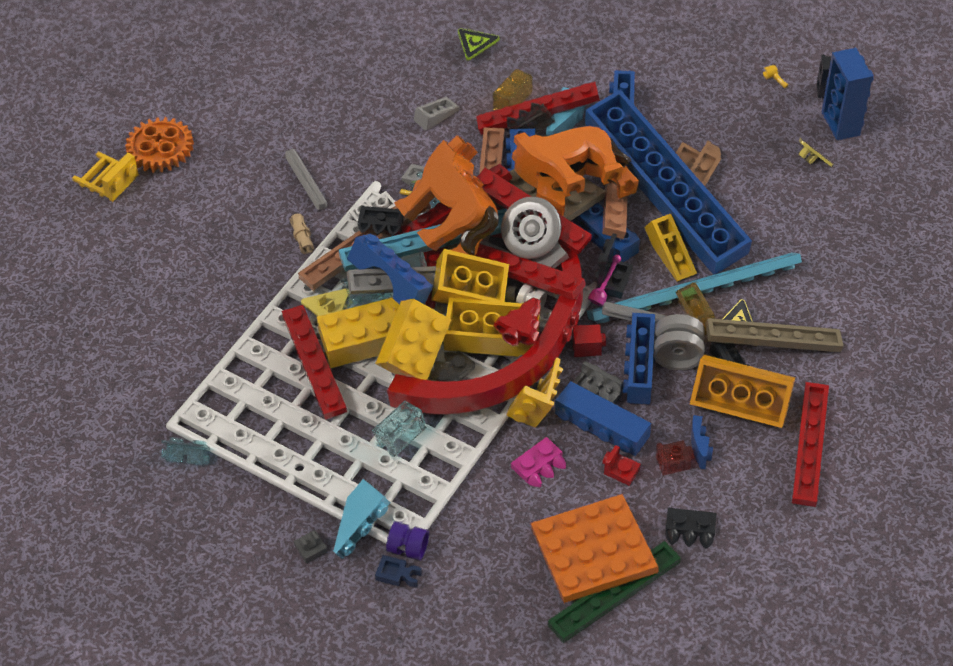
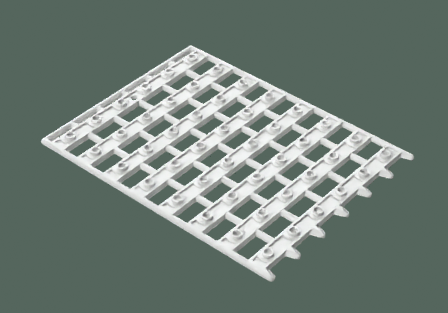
M374 181L350 209L364 199L371 202L378 197L381 184L378 181ZM348 211L167 422L166 428L340 520L344 510L334 506V503L337 502L345 506L347 497L358 486L352 480L362 467L393 482V485L384 495L390 502L388 510L381 518L375 520L372 524V529L368 533V535L387 544L389 534L374 527V525L377 523L390 530L392 524L397 521L408 524L410 529H413L415 526L429 529L509 418L506 415L508 407L517 396L506 400L508 403L500 414L488 408L457 414H443V418L434 428L405 414V409L393 408L365 394L374 381L389 388L395 377V374L375 364L378 358L376 356L343 365L366 377L357 389L335 379L347 407V413L335 416L329 422L301 408V405L310 394L315 395L302 363L289 356L295 349V346L282 317L281 311L283 309L278 308V306L287 296L301 302L303 298L345 289L348 285L347 272L345 270L334 276L340 279V281L332 290L320 286L313 291L298 276L301 270L331 250L328 247L336 238L345 241L359 231L358 222L352 220L353 216ZM490 236L485 237L480 242L481 244L513 254L512 252H509L505 249H502L496 245L489 243L488 240ZM459 244L448 246V249H453ZM423 253L401 259L409 263L410 267H420ZM596 282L583 288V301L579 312V319L591 304V301L587 298L590 292L597 287ZM532 286L533 288L537 289V291H544L548 295L553 296L557 299L560 296L558 294ZM393 293L372 294L377 296L374 302L393 297ZM347 299L343 310L361 306V304ZM437 302L435 311L446 316L448 304ZM545 307L540 311V332L543 331L552 313L551 310ZM312 313L309 317V320L320 343V346L323 350V353L327 358L319 335L318 326L315 325L317 322V316L314 313ZM261 326L290 340L281 352L252 338ZM442 343L427 380L431 378L437 368L462 380L474 379L494 373L498 369L492 366L500 355L490 354L483 363L462 352L446 351ZM504 356V357H506V358H508V359H511V358L516 359V358H517V357H514V356ZM237 357L264 372L253 384L225 370V368ZM272 376H275L302 391L291 403L263 389V386ZM210 389L237 404L227 416H224L197 401ZM245 408L275 422L265 436L235 421ZM348 414L379 428L370 442L339 427ZM452 420L484 434L475 448L444 433ZM181 421L210 437L205 439L178 424ZM284 427L314 442L304 456L273 441ZM388 433L419 448L410 462L378 447ZM219 441L248 457L244 459L216 443ZM322 447L353 462L344 476L312 461ZM428 453L459 468L451 482L418 467ZM258 461L287 476V478L284 480L255 465V462ZM298 466L304 467L302 471L295 470ZM298 482L327 498L325 500H322L321 498L297 487L296 485H294V483ZM402 488L434 503L425 518L392 502ZM405 545L400 546L399 549L405 551Z

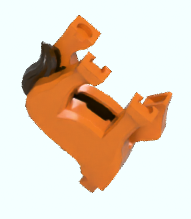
M579 127L543 137L539 135L529 137L525 132L514 136V143L517 145L516 150L512 153V159L515 162L514 171L524 181L537 189L536 197L550 202L563 217L565 197L571 196L570 192L575 190L578 193L584 191L585 178L583 176L585 174L601 178L603 185L609 183L608 179L614 181L617 184L618 198L634 194L637 191L639 180L626 166L632 162L631 158L621 152L616 147L613 139L598 127ZM561 187L563 191H556L555 189Z
M458 135L449 143L443 140L429 157L424 167L422 178L415 182L412 193L403 199L397 200L394 204L404 217L414 221L418 214L431 209L429 202L436 197L441 203L451 209L449 215L440 226L434 229H422L417 234L428 247L435 251L446 242L461 234L460 244L450 250L475 256L480 242L495 231L498 226L499 217L494 202L482 189L484 184L473 175L474 165L470 160L478 152L470 143H465Z

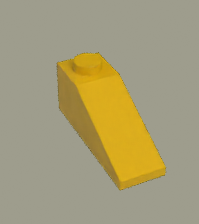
M671 213L652 220L644 227L654 250L677 282L697 274Z

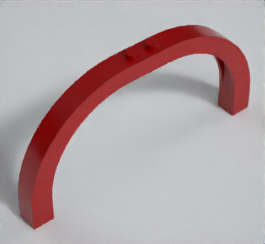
M502 234L491 235V237L502 238ZM559 243L569 258L557 266V269L582 278L581 265L577 253ZM583 289L574 300L559 296L538 340L515 362L494 373L462 381H430L396 374L387 390L390 406L428 414H457L488 408L517 396L524 386L531 387L549 371L556 357H559L565 343L570 341L572 328L579 321Z

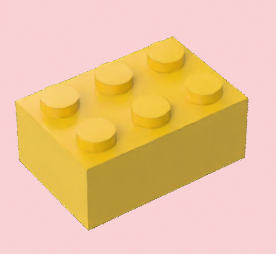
M443 249L436 263L431 300L448 304L449 297L504 302L509 264Z
M415 299L401 301L375 364L395 375L400 374L427 380L451 319Z

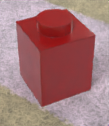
M600 324L573 326L572 343L574 357L602 355V347H606L605 333H601Z

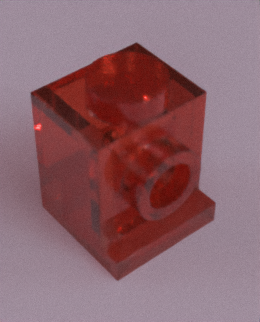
M684 440L665 445L658 443L655 457L664 476L690 470L691 460H694V453L692 447L686 446Z

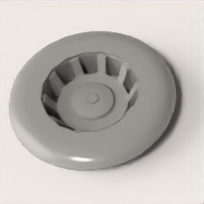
M525 197L514 202L505 212L501 224V234L506 247L513 254L524 259H535L549 253L558 242L561 233V220L557 210L550 202L540 197Z

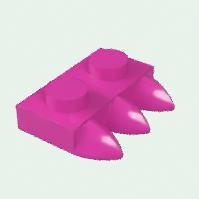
M547 437L511 462V468L526 483L534 487H542V481L538 474L547 478H554V471L551 465L559 469H566V462L562 456V451Z

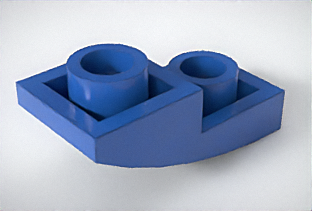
M693 415L691 428L692 450L700 469H705L706 461L712 460L713 447H709L710 437L705 436L706 426H701L703 416Z

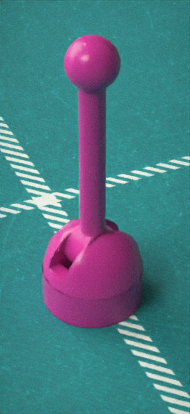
M620 255L613 256V263L601 287L595 288L590 292L587 299L592 303L603 307V304L606 302L607 293L604 289L617 263L621 261Z

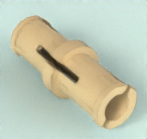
M292 215L290 223L294 229L293 236L299 244L301 253L313 252L314 245L310 238L311 232L305 225L303 215Z

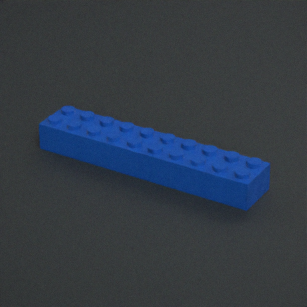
M621 90L586 109V126L598 127L604 130L613 139L616 147L631 158L632 162L626 166L639 180L638 187L663 216L671 213L682 239L713 275L718 274L749 254L752 240Z

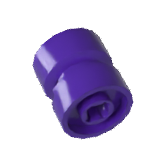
M395 521L389 531L386 551L400 556L405 553L407 558L421 561L427 549L429 530L416 526L410 529L408 524ZM405 545V551L399 549L400 546Z

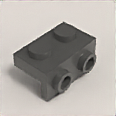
M587 361L583 362L581 373L573 381V383L614 404L623 395V381Z

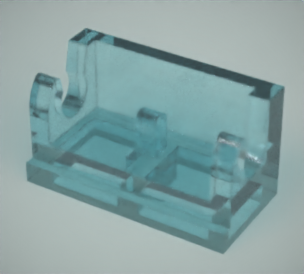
M404 401L381 421L372 432L375 434L380 448L382 449L386 445L389 454L395 457L427 427L422 410Z

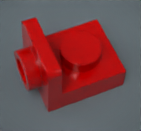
M617 445L614 446L611 452L607 451L602 461L605 475L630 486L641 468L640 463L621 455L620 447Z

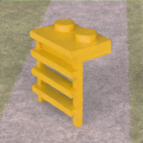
M98 151L96 157L100 158V160L82 178L74 175L72 180L79 183L81 187L89 188L91 192L99 193L101 197H108L113 202L139 176L135 157L127 153L118 161ZM107 163H110L92 183L89 182Z
M556 357L552 369L544 379L541 378L539 380L536 390L524 386L508 407L506 414L508 417L532 427L538 426L554 405L552 399L557 394V390L554 389L559 384L560 379L558 377L563 371V368L559 367L561 359Z

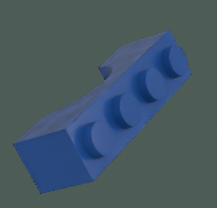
M367 234L355 238L347 257L348 261L358 269H376L379 267L384 270L392 282L393 299L398 304L404 300L415 299L425 305L433 285L423 275L418 274L410 267L409 263L403 261L392 249L380 242L377 236Z

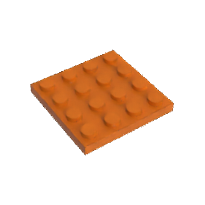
M623 494L531 523V529L563 603L658 573V565Z

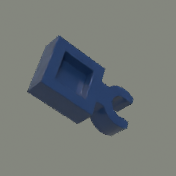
M382 555L375 574V581L400 586L401 581H405L408 586L417 587L418 579L411 578V576H421L422 569L418 566L407 568L406 560Z

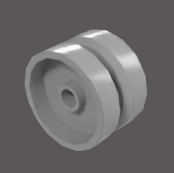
M682 314L668 315L660 319L655 324L653 357L655 361L662 367L673 370H688L698 366L701 357L704 355L705 328L703 323L697 318Z

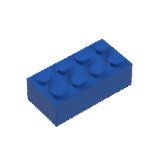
M857 48L832 52L821 112L837 141L860 136L861 129L864 126V115L867 112L871 82L874 80L872 71L868 69L864 57L860 55Z

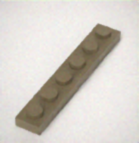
M707 318L705 324L709 342L841 352L844 347L840 329Z

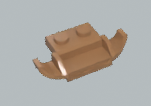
M709 140L701 152L683 142L676 151V154L704 186L721 160L719 147L712 144Z

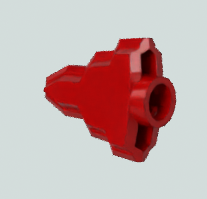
M533 297L522 303L519 309L510 310L506 316H500L493 323V326L502 334V338L506 343L512 346H517L519 343L528 346L535 344L539 336L537 331L539 321L537 318L540 314L541 300Z

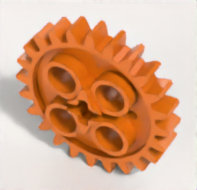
M157 117L155 122L148 119V124L141 122V128L134 127L135 132H129L130 138H126V152L134 155L137 168L143 166L144 171L151 168L152 173L156 169H160V172H163L166 167L171 171L172 165L179 167V161L185 163V157L191 156L190 151H193L194 145L191 130H188V126H183L182 121L176 123L175 118L169 122L167 117L163 121H160Z

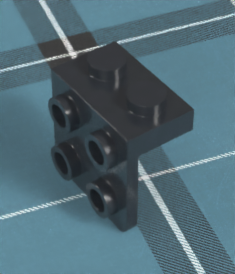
M615 233L612 234L610 240L606 239L603 247V252L605 253L601 252L597 265L600 266V270L597 269L594 282L597 283L596 288L601 287L613 263L612 258L617 234ZM621 261L617 263L604 289L608 296L622 299L633 270V265Z

